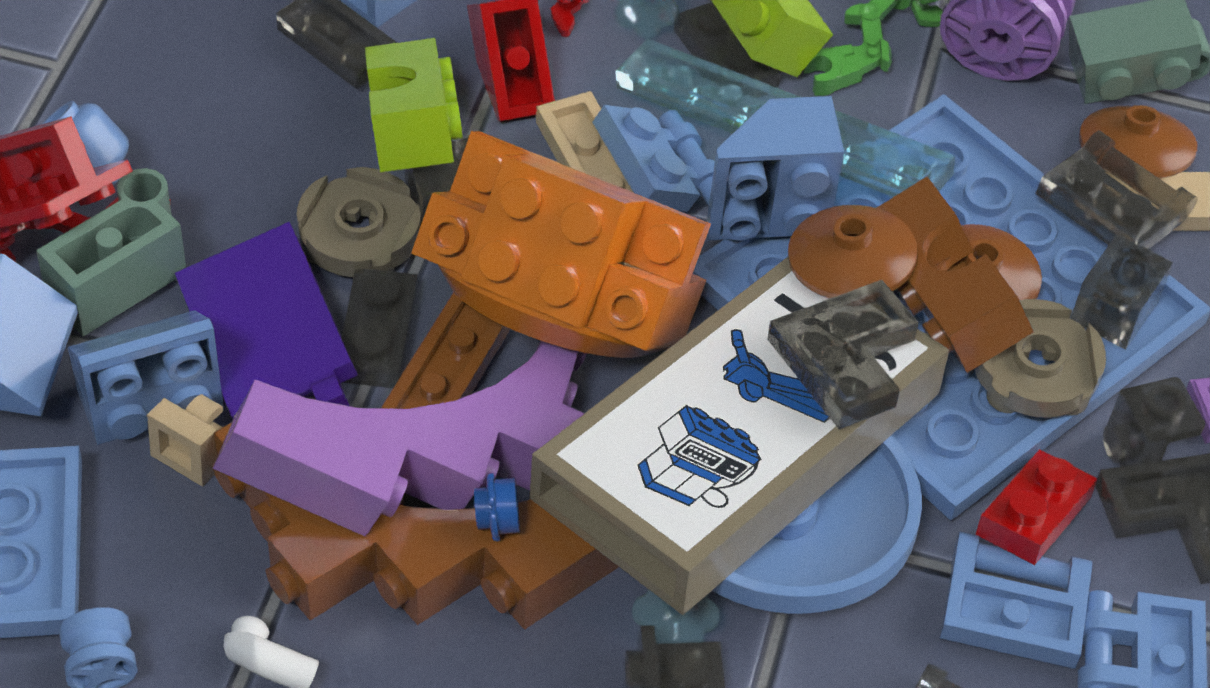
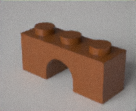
M928 176L877 207L903 221L912 231L917 243L915 269L909 279L896 289L898 295L912 316L924 311L929 318L927 322L922 324L925 333L948 348L949 353L953 352L967 373L1034 332L1016 293L986 254L963 268L948 271L952 265L974 251L957 215Z

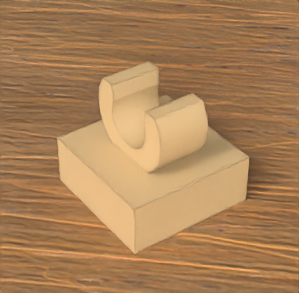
M202 394L195 397L185 410L166 398L162 399L147 414L150 456L203 487L215 475L212 468L213 463L217 459L214 432L223 427L213 421L223 412V406Z

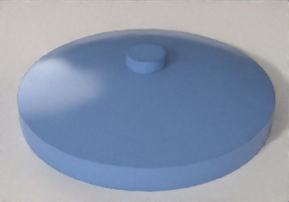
M891 435L712 591L731 601L751 608L788 614H807L839 609L857 603L883 588L897 575L910 556L916 540L922 512L920 482L910 458L901 445Z

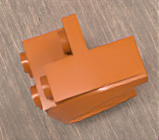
M471 131L450 191L434 192L431 195L411 254L437 264L452 291L463 302L480 314L505 327L540 341L579 352L608 357L634 358L668 349L686 336L707 280L694 275L693 271L711 223L483 132ZM620 262H625V263L630 264V265H632V266H635V267H637V268L625 266V265L618 264V263H620Z

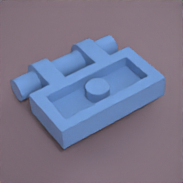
M604 105L592 123L634 193L678 211L688 212L698 197H703L709 207L715 161L707 159L700 148L702 139L692 123L684 122L676 110H669L663 113L657 120L650 111L638 107L631 109Z
M1102 590L1089 592L1082 642L1085 645V665L1078 670V688H1207L1205 601L1137 592L1131 605V614L1113 611V596L1110 593ZM1114 645L1131 646V667L1112 665Z

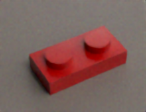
M1039 449L981 514L975 535L1035 565L1091 499L1098 478L1074 467L1070 462L1062 458L1054 457Z

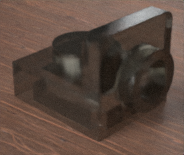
M640 625L637 650L625 651L626 688H725L720 641L656 644L655 626Z

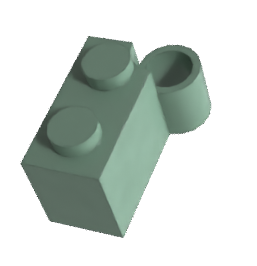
M1151 0L1069 16V57L1085 104L1104 100H1117L1126 96L1163 89H1176L1187 82L1200 79L1210 72V46L1202 24L1191 17L1185 0Z
M148 168L135 169L133 172L123 176L117 184V203L36 250L42 281L77 305L78 314L73 327L83 337L176 280L175 272L186 268L181 224L172 217L167 180L156 170Z

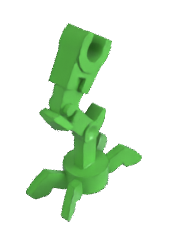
M871 0L869 3L857 4L848 8L845 11L844 23L861 26L862 45L852 46L849 44L822 48L803 70L804 74L814 71L825 72L814 76L812 89L814 95H829L834 91L861 82L863 74L880 66L881 70L888 72L892 63V54L889 43L882 37L880 22L893 8L904 10L910 6L919 25L940 27L943 10L937 5L929 6L928 4L938 0Z

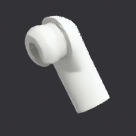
M242 616L233 622L231 632L224 635L223 647L229 660L289 688L310 687L318 668V660L267 640L269 629L262 620L256 617Z

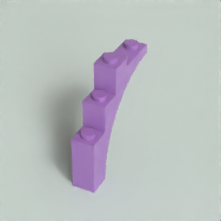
M540 341L529 361L497 384L456 401L411 409L350 407L308 399L254 380L234 416L213 469L363 536L368 534L381 513L388 517L393 516L404 493L439 509H464L474 495V488L487 487V475L489 473H494V476H499L503 479L515 478L516 485L530 491L532 454L584 414L570 407L578 387L576 383L570 381L572 371L576 372L579 369L587 353Z

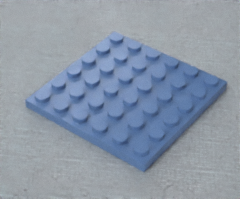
M943 94L843 160L834 207L841 205H864L877 208L928 176L955 212L961 225L979 224L1003 230L1022 241L1034 254L1041 269L1042 283L1037 299L1056 302L1071 309L1070 318L1080 323L1085 330L1088 323H1090L1099 333L1106 351V365L1100 384L1090 398L1085 411L1078 415L1045 418L1028 416L1018 412L1003 413L994 409L987 400V390L979 382L975 370L973 369L967 373L953 352L948 354L939 394L894 432L892 436L910 458L920 482L921 494L952 521L1027 463L1039 449L1044 450L1204 326L1210 315V307ZM791 236L750 238L741 241L727 239L721 241L699 256L693 271L694 275L707 279L701 295L717 310L721 309L788 257V246ZM896 290L875 298L885 308L925 333L922 324L927 322L929 318L924 311L912 316ZM1030 351L1028 360L1035 364L1048 365L1055 363L1054 361L1045 360L1041 351Z

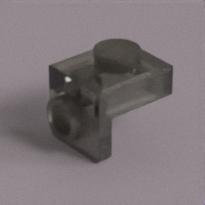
M1178 377L1121 389L1107 426L1103 431L1104 447L1110 460L1116 464L1119 463L1130 486L1151 481L1155 478L1168 444L1201 435L1205 427V421L1183 382Z

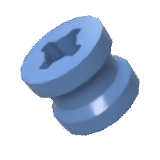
M97 607L82 610L62 622L59 628L62 649L70 654L64 665L66 681L69 687L120 688L134 679L138 672L134 652L126 646L132 634L129 617L124 612L113 608Z

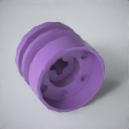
M948 0L941 14L940 35L948 51L964 67L984 77L1004 81L1029 79L1045 71L1056 57L1060 47V40L1066 30V22L1072 14L1076 0Z

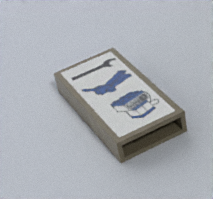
M787 257L532 454L530 499L676 611L684 615L939 394L949 349L932 339L927 333L920 331L885 308L875 299L841 301L827 298L811 291L795 277Z

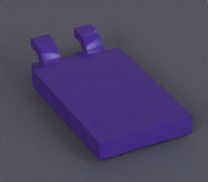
M290 221L175 272L189 311L195 310L210 318L214 328L221 392L232 419H234L254 380L305 398L314 395L316 400L350 406L340 383L358 374Z

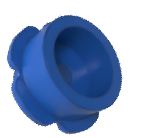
M489 473L487 475V487L474 488L476 523L478 530L491 529L492 538L497 542L500 541L501 534L520 533L517 487L515 478L495 479L494 473Z

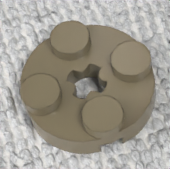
M368 167L346 169L347 177L337 178L329 183L328 175L316 180L303 193L297 207L298 233L308 262L317 264L334 274L361 277L368 282H381L390 278L394 273V267L402 264L410 257L421 226L419 205H416L410 197V188L397 176L388 172L380 173L379 169ZM360 216L369 217V226L362 228L351 227L345 222H356Z
M1040 299L1019 300L1034 332L974 369L979 382L987 390L986 397L989 404L994 409L1003 413L1018 412L1028 416L1043 418L1063 415L1072 416L1082 413L1097 390L1106 365V351L1099 333L1090 323H1088L1085 330L1080 323L1070 318L1072 310L1059 303ZM1030 351H1041L1045 360L1054 361L1055 363L1048 365L1035 364L1028 360Z

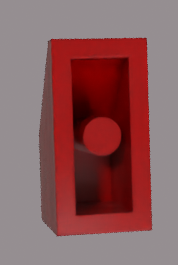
M494 0L467 5L476 62L497 120L504 121L536 115L537 106L555 101L538 0Z

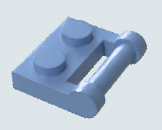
M959 531L951 562V574L940 638L1075 669L1082 650L1092 561L1072 556L1069 562L1041 557L1033 565L1000 547L979 543L978 535ZM974 568L1063 588V592L976 573Z

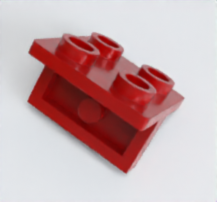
M71 116L1 135L0 238L24 230L31 225L29 221L32 220L36 229L55 225L73 215L69 205L78 201L80 206H84L114 194L116 190L112 182L133 172L128 159L93 168Z

